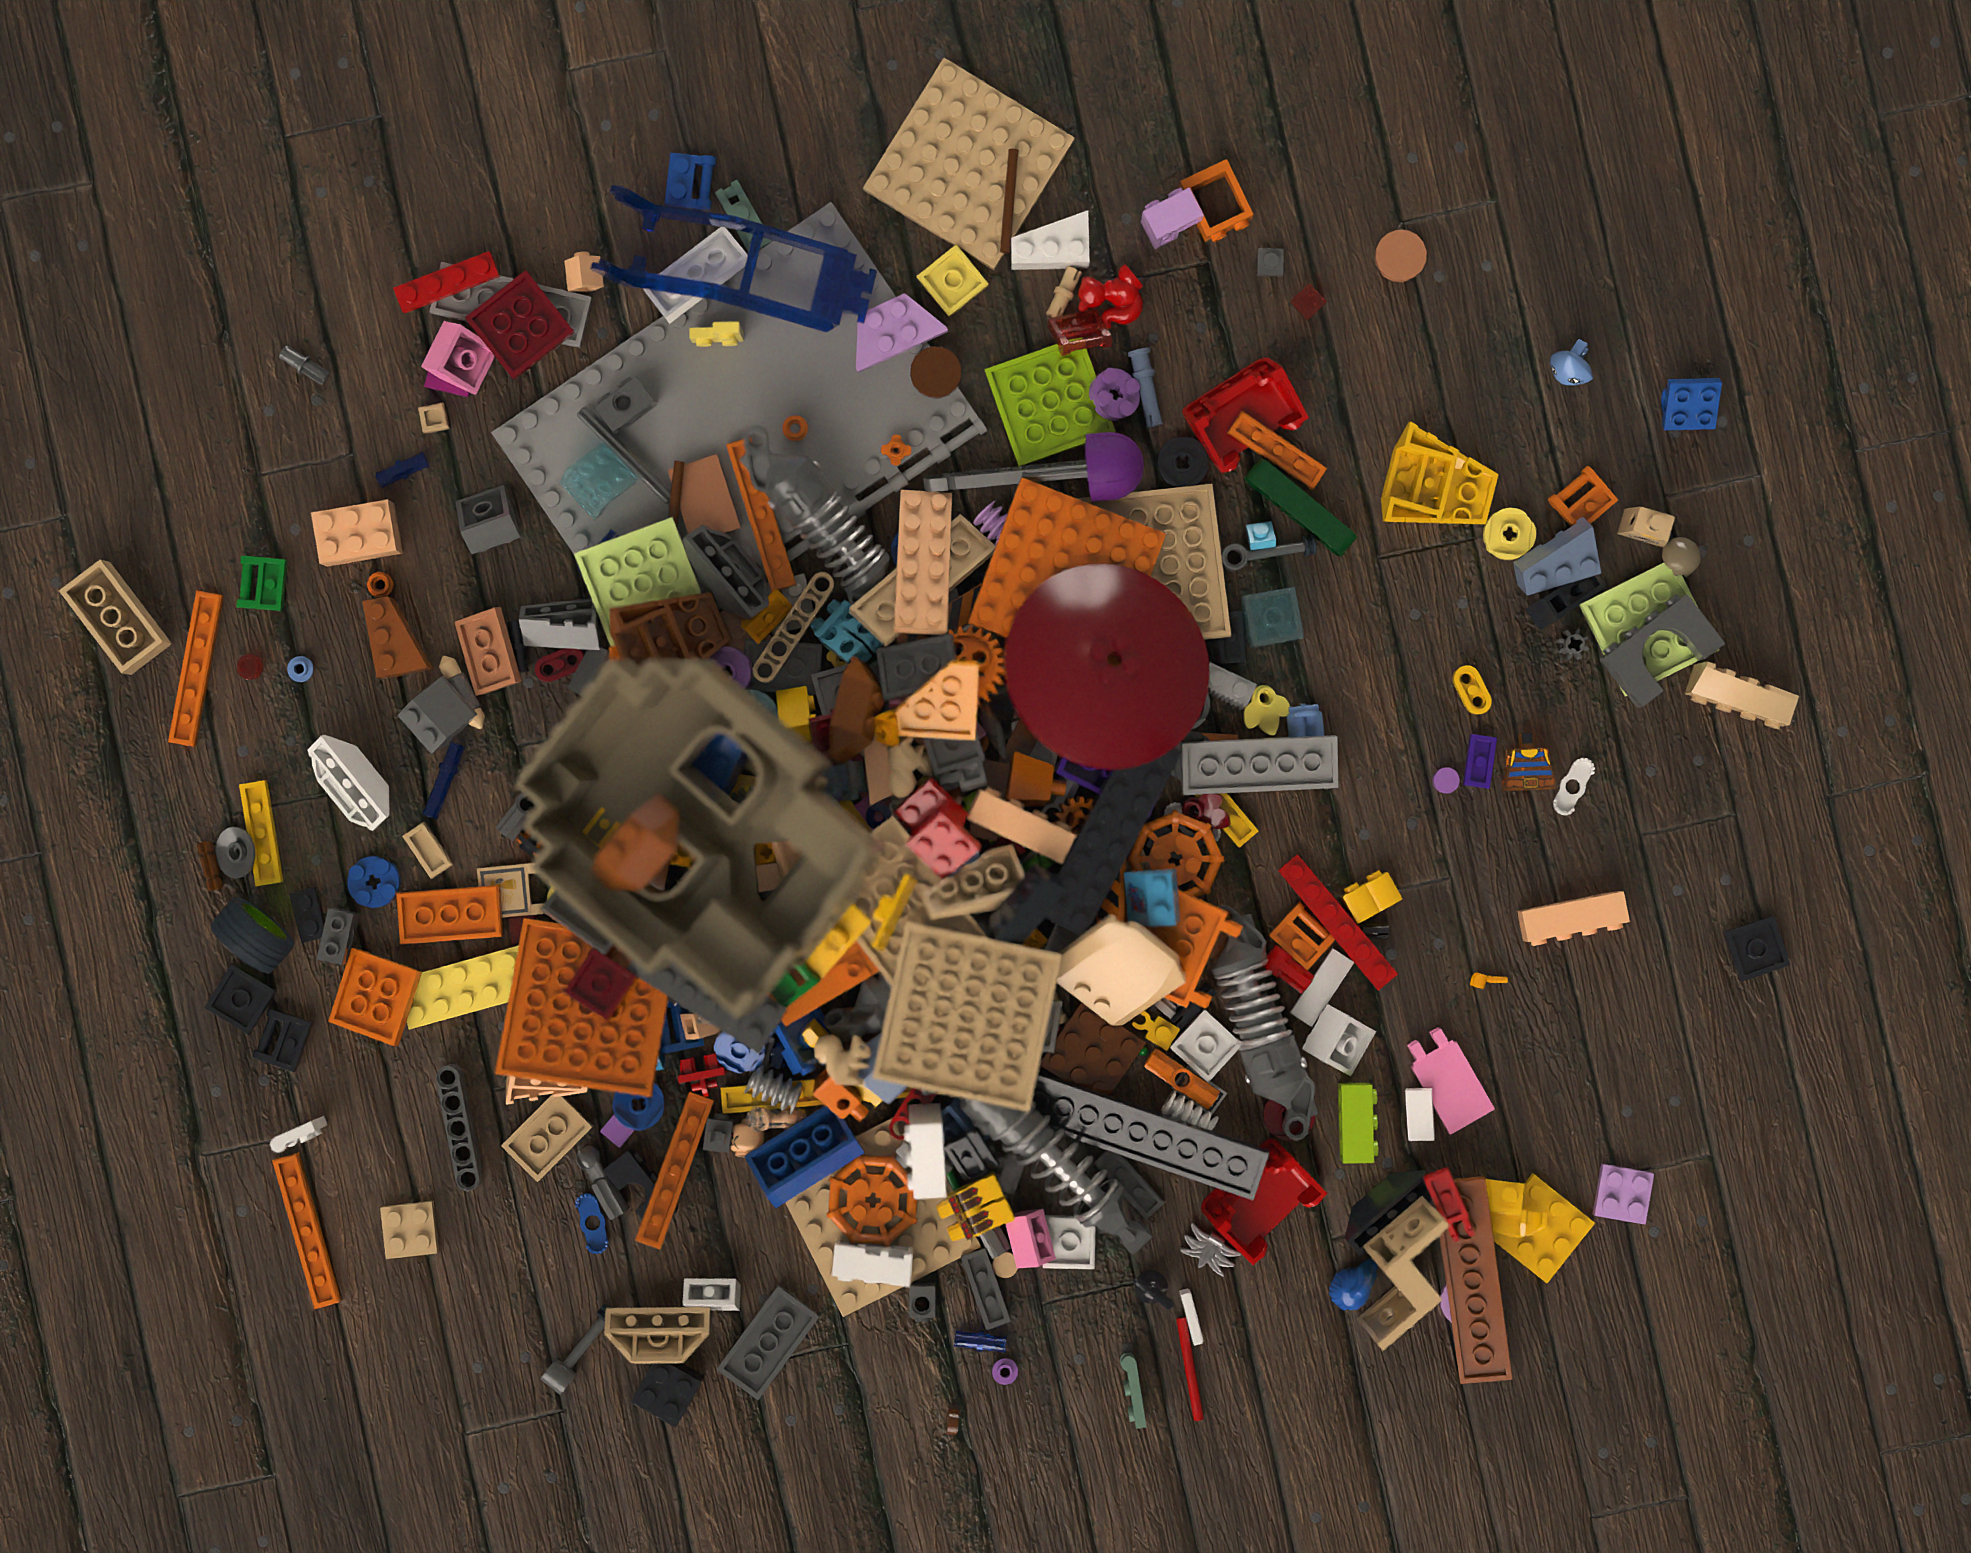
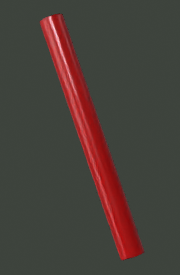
M1186 1316L1176 1318L1193 1419L1194 1421H1200L1204 1419L1187 1319Z

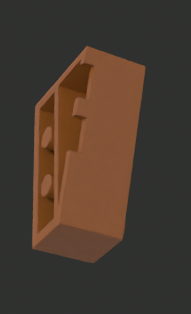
M386 596L362 601L377 678L387 679L434 670L394 598Z

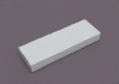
M1331 948L1315 972L1312 983L1300 995L1290 1013L1312 1027L1354 962Z

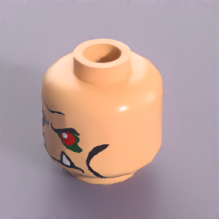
M742 1119L741 1124L734 1125L730 1149L735 1152V1156L745 1158V1155L762 1146L765 1137L764 1128L758 1126L757 1121L752 1119Z

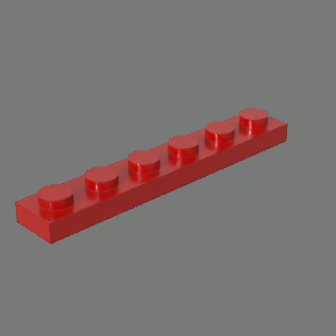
M1298 854L1278 870L1378 991L1398 975L1396 970Z

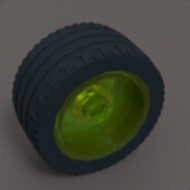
M234 897L228 902L210 925L211 931L224 946L238 958L264 973L269 974L278 967L294 946L293 939L281 925L254 904L240 897Z

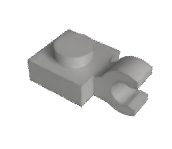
M982 762L959 768L957 772L939 775L941 785L945 791H951L959 785L962 792L988 786Z

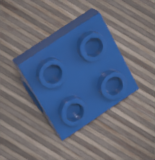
M1668 379L1667 388L1663 389L1661 395L1663 429H1715L1722 387L1721 379Z

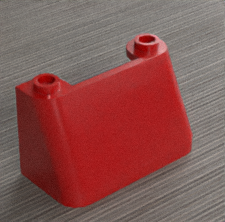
M1267 357L1253 362L1189 403L1182 410L1187 423L1221 473L1234 470L1240 461L1239 453L1248 448L1227 433L1241 411H1244L1272 431L1279 427L1296 430L1309 418L1283 367Z
M1268 1139L1259 1146L1270 1151L1254 1200L1215 1188L1201 1204L1202 1213L1212 1225L1252 1265L1262 1259L1267 1252L1268 1244L1264 1237L1299 1203L1305 1207L1316 1206L1328 1194L1275 1139Z

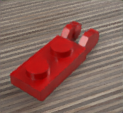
M1446 1167L1425 1175L1423 1178L1438 1213L1449 1225L1447 1229L1453 1242L1460 1241L1459 1232L1454 1225V1222L1462 1220L1464 1229L1469 1237L1475 1235L1469 1219V1213L1449 1168Z

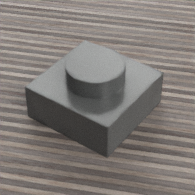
M1258 248L1257 276H1283L1284 249Z

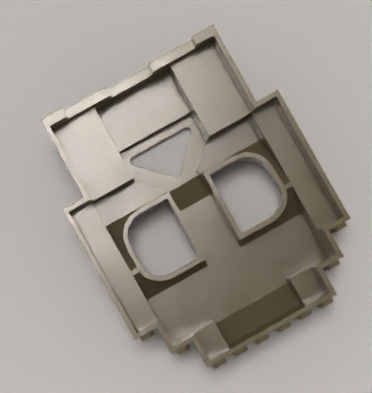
M631 659L607 661L599 669L598 673L600 675L595 682H590L582 692L584 696L581 700L574 703L566 713L568 717L551 731V739L547 744H543L537 749L534 754L536 757L534 761L526 765L519 773L520 779L515 785L538 805L528 812L526 816L528 820L523 827L545 846L534 856L536 861L530 868L648 974L668 968L672 961H674L736 1018H740L754 1012L788 970L803 965L866 888L868 884L862 878L886 850V847L822 792L829 783L822 774L830 763L712 660H651L645 662L641 668ZM719 733L729 736L751 756L756 764L758 771L757 783L752 793L742 805L732 800L693 765V762L708 743ZM661 794L679 811L678 842L690 851L698 861L673 890H663L647 884L643 890H608L591 873L597 854L602 850L595 843L599 844L617 821L620 825L610 837L611 839L633 813L656 795ZM603 807L605 809L604 813L590 832L585 835L582 831L599 809ZM602 819L609 821L610 825L607 829L600 827L599 823ZM789 841L803 855L767 900L762 901L759 898L755 845L757 843Z

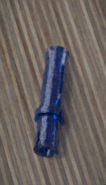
M449 742L444 760L438 765L440 770L422 814L434 819L439 818L454 775L459 772L457 767L466 748L465 746Z

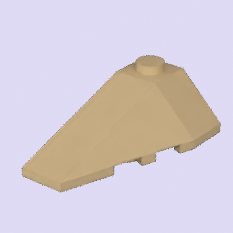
M1013 844L988 850L979 859L971 864L968 863L950 878H945L922 893L930 919L998 910L1024 876Z

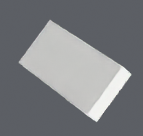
M1406 1088L1408 1141H1434L1432 1088Z
M1188 1288L1180 1290L1194 1346L1202 1344L1204 1341L1192 1294Z

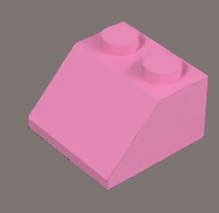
M443 321L421 367L438 378L476 395L495 356L479 336L460 324Z

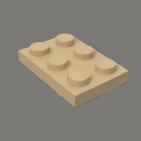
M552 1094L501 1146L538 1182L593 1125L564 1096L554 1097Z

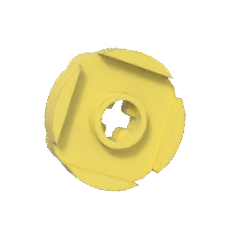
M1504 508L1492 514L1484 525L1483 540L1489 553L1503 560L1517 559L1525 555L1533 547L1536 540V527L1524 511L1517 508ZM1508 527H1511L1512 532L1516 533V537L1511 538L1510 541H1507L1506 537L1503 536V531H1507Z

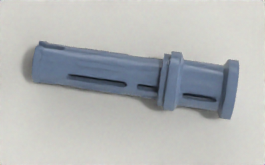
M1141 348L1128 352V357H1131L1134 373L1132 377L1138 380L1140 384L1139 391L1147 423L1146 427L1151 428L1156 427V425H1163L1152 378L1155 376V369L1151 367L1149 357L1151 350L1150 348Z

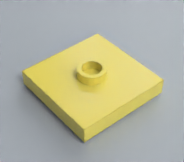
M957 244L916 276L948 317L952 316L989 286V283Z

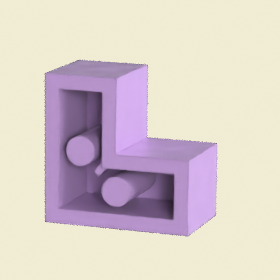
M1178 188L1168 194V199L1162 202L1155 200L1145 206L1146 210L1142 213L1141 224L1154 249L1178 238L1179 232L1202 221L1203 213L1190 188L1185 190Z

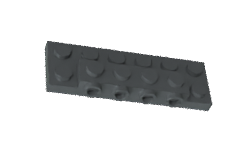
M633 960L626 969L758 1054L762 1052L788 1010L783 1005L766 996L754 1012L736 1018L674 961H672L668 968L648 974Z

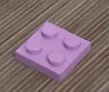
M1601 1163L1592 1214L1594 1216L1645 1225L1654 1173Z

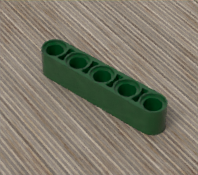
M1259 458L1245 475L1244 479L1250 486L1310 535L1313 534L1316 540L1338 557H1342L1357 539V535L1263 458Z

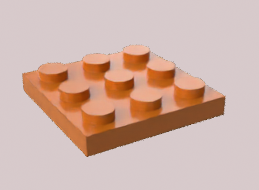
M351 948L328 1022L392 1046H399L422 971L358 948Z

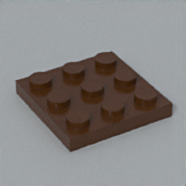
M1080 1001L1057 1034L1055 1053L1045 1052L1040 1058L1039 1065L1062 1080L1110 1096L1146 1042L1122 1025L1109 1024Z

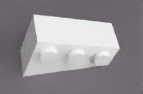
M1088 210L1011 238L1012 270L1066 269L1067 266L1073 268L1089 267Z
M940 1103L909 1105L910 1125H905V1140L911 1141V1149L906 1150L907 1166L912 1165L913 1173L908 1174V1190L914 1189V1199L946 1197Z
M836 1240L832 1276H837L840 1281L858 1279L864 1280L863 1282L886 1283L910 1287L913 1247L897 1245L886 1247L885 1245L861 1243L853 1245L849 1241Z

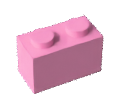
M1035 1209L1015 1213V1221L1006 1224L1016 1267H1039L1055 1260L1056 1257L1044 1210Z

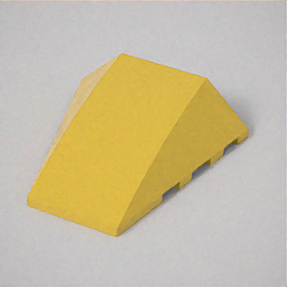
M1410 421L1393 449L1381 496L1383 522L1486 524L1499 474L1471 457H1466L1456 448L1448 446L1438 440L1433 434L1418 428V425Z

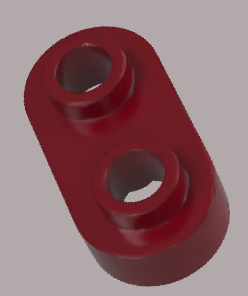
M561 649L540 658L535 664V674L544 682L557 681L574 674L585 654L580 649ZM572 655L577 657V662L574 665L569 663V657ZM552 665L553 672L549 675L546 674V666Z

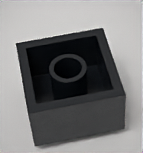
M652 1363L631 1403L676 1428L705 1376L683 1363Z

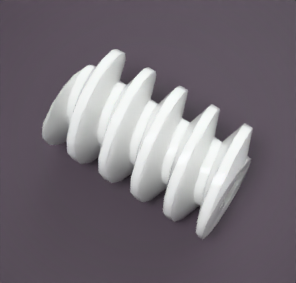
M1176 1089L1170 1093L1161 1109L1162 1114L1211 1131L1213 1130L1218 1121V1116L1210 1120V1111L1202 1114L1203 1108L1201 1105L1193 1109L1194 1101L1188 1100L1184 1103V1094H1180L1175 1098Z

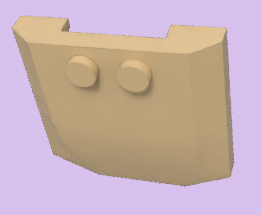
M1112 915L1057 953L1062 956L1056 982L1111 1025L1125 1024L1186 981L1185 971L1182 972L1179 965L1180 960L1174 951L1140 924L1132 921L1129 924L1116 921V916Z

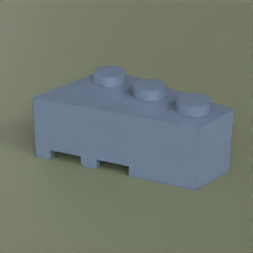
M1584 517L1578 519L1575 525L1564 532L1561 530L1555 534L1556 537L1543 546L1541 544L1513 562L1517 584L1527 596L1601 574L1593 526Z

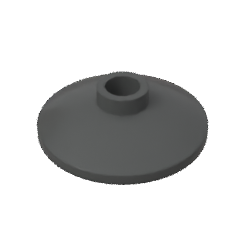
M240 827L225 829L220 834L216 843V859L220 869L227 876L242 878L251 871L255 862L253 840L248 832Z

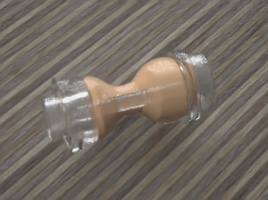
M753 1106L747 1114V1125L752 1127L753 1132L765 1131L769 1128H783L787 1130L807 1116L805 1109L799 1108V1106H795L792 1114H790L791 1107H787L783 1111Z

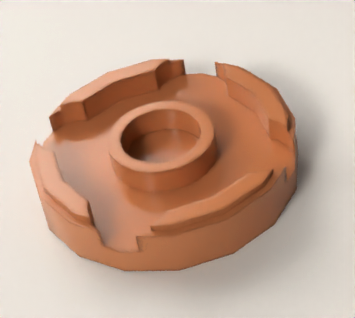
M1395 230L1386 234L1379 241L1375 249V263L1385 278L1395 282H1405L1414 278L1422 271L1426 263L1427 251L1424 242L1417 234L1408 230Z

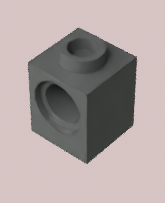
M911 1282L909 1287V1318H915L917 1322H928L930 1318H935L936 1282ZM923 1296L929 1300L930 1304L926 1308H919L915 1304V1300Z

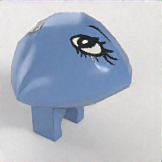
M1578 339L1571 351L1555 352L1550 357L1551 370L1555 379L1561 384L1575 386L1587 383L1593 379L1590 365L1583 359L1589 351L1586 348L1588 343Z

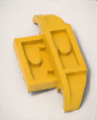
M1486 1179L1493 1234L1521 1238L1546 1228L1548 1213L1523 1210L1525 1184Z

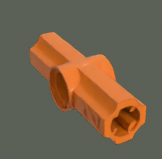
M1157 1048L1151 1052L1143 1067L1207 1110L1213 1105L1220 1093L1218 1089ZM1180 1072L1188 1074V1082L1185 1085H1177L1175 1083V1077Z

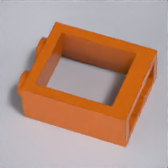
M1227 159L1181 180L1179 188H1182V190L1190 188L1193 194V191L1225 176L1242 211L1241 214L1211 228L1203 214L1202 221L1196 225L1205 242L1211 239L1213 242L1219 241L1227 236V231L1234 228L1236 231L1246 228L1250 225L1249 221H1251L1254 215Z

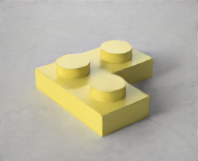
M713 322V327L689 328V338L692 343H696V346L699 347L712 346V342H722L723 346H736L738 342H744V332L739 322Z

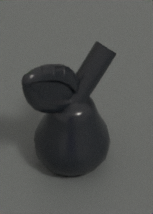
M1147 1270L1133 1279L1136 1295L1141 1301L1148 1304L1160 1303L1167 1310L1174 1306V1302L1166 1296L1168 1282L1162 1273L1156 1270Z

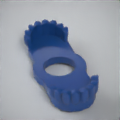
M591 1193L581 1194L575 1201V1207L579 1210L581 1218L580 1227L585 1233L587 1240L586 1248L592 1254H601L606 1250L609 1242L605 1229L606 1219L601 1213L598 1199ZM590 1215L597 1216L600 1220V1226L596 1230H591L586 1226V1218Z

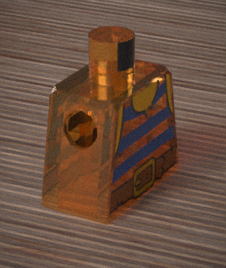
M1534 733L1518 734L1519 749H1509L1506 751L1502 791L1556 789L1548 749L1535 748Z

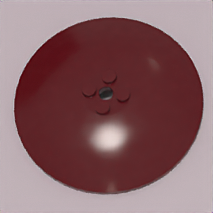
M1089 564L1077 566L1052 576L1039 585L1022 603L1014 616L1007 634L1004 649L1005 679L1012 703L1020 718L1045 746L1058 755L1084 766L1099 769H1126L1149 763L1163 756L1180 743L1191 731L1201 714L1208 693L1210 668L1208 652L1195 618L1186 605L1168 587L1151 576L1132 568L1111 564ZM1115 654L1119 658V666H1111L1107 662V655Z

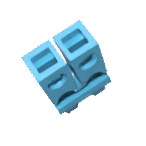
M833 599L827 606V611L831 614L826 621L820 617L816 618L810 625L815 632L814 635L823 646L847 665L850 663L852 656L858 657L867 663L872 655L866 647L875 654L876 649L880 648L883 644L849 613V608L852 605L848 601L840 602Z

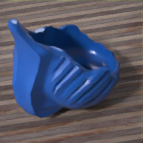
M1365 1260L1357 1267L1342 1269L1335 1274L1329 1286V1296H1331L1330 1300L1340 1309L1357 1310L1368 1301L1369 1294L1377 1277L1378 1264L1375 1260Z

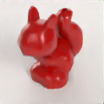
M1126 264L1119 268L1117 278L1110 279L1104 284L1095 278L1085 276L1078 289V297L1080 299L1078 309L1084 312L1088 308L1099 307L1107 300L1114 307H1110L1102 313L1100 317L1102 326L1105 329H1109L1112 322L1122 325L1130 324L1143 311V298L1139 292L1143 285Z

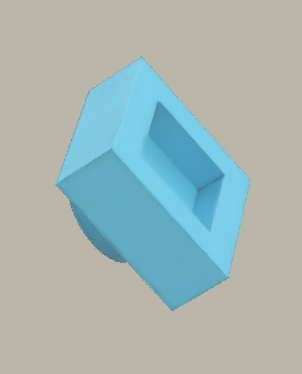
M1271 521L1246 525L1250 550L1276 547V538Z

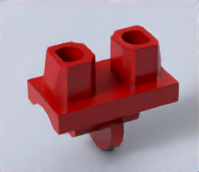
M716 1053L704 1055L706 1069L701 1070L696 1068L695 1057L680 1060L681 1073L678 1075L679 1083L700 1080V1083L691 1084L692 1091L702 1090L703 1096L708 1097L710 1095L709 1089L718 1087L717 1079L708 1081L707 1078L725 1075L727 1069L718 1062Z

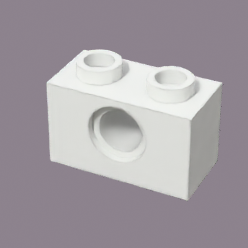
M684 1279L683 1305L685 1307H710V1310L739 1311L741 1284L736 1279Z

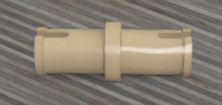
M1067 266L1059 287H1055V296L1046 312L1051 318L1061 320L1069 300L1073 299L1074 288L1082 274L1077 269Z

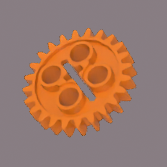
M959 626L957 634H954L949 629L948 634L954 636L955 650L964 648L963 652L956 656L957 661L977 662L979 658L987 657L986 661L980 664L978 668V673L985 674L983 677L978 675L977 706L980 707L981 698L989 702L988 693L997 694L998 692L994 686L996 684H1004L999 676L1005 675L1004 669L1001 668L1004 666V658H1001L1004 656V651L1002 648H999V642L993 640L990 633L984 636V631L981 628L975 633L972 626L968 627L967 632H964L962 627Z

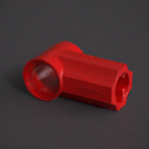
M1276 944L1267 955L1266 959H1268V962L1262 966L1264 969L1272 971V975L1278 979L1281 978L1301 994L1309 987L1315 977Z

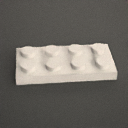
M723 225L642 286V289L670 324L752 261Z

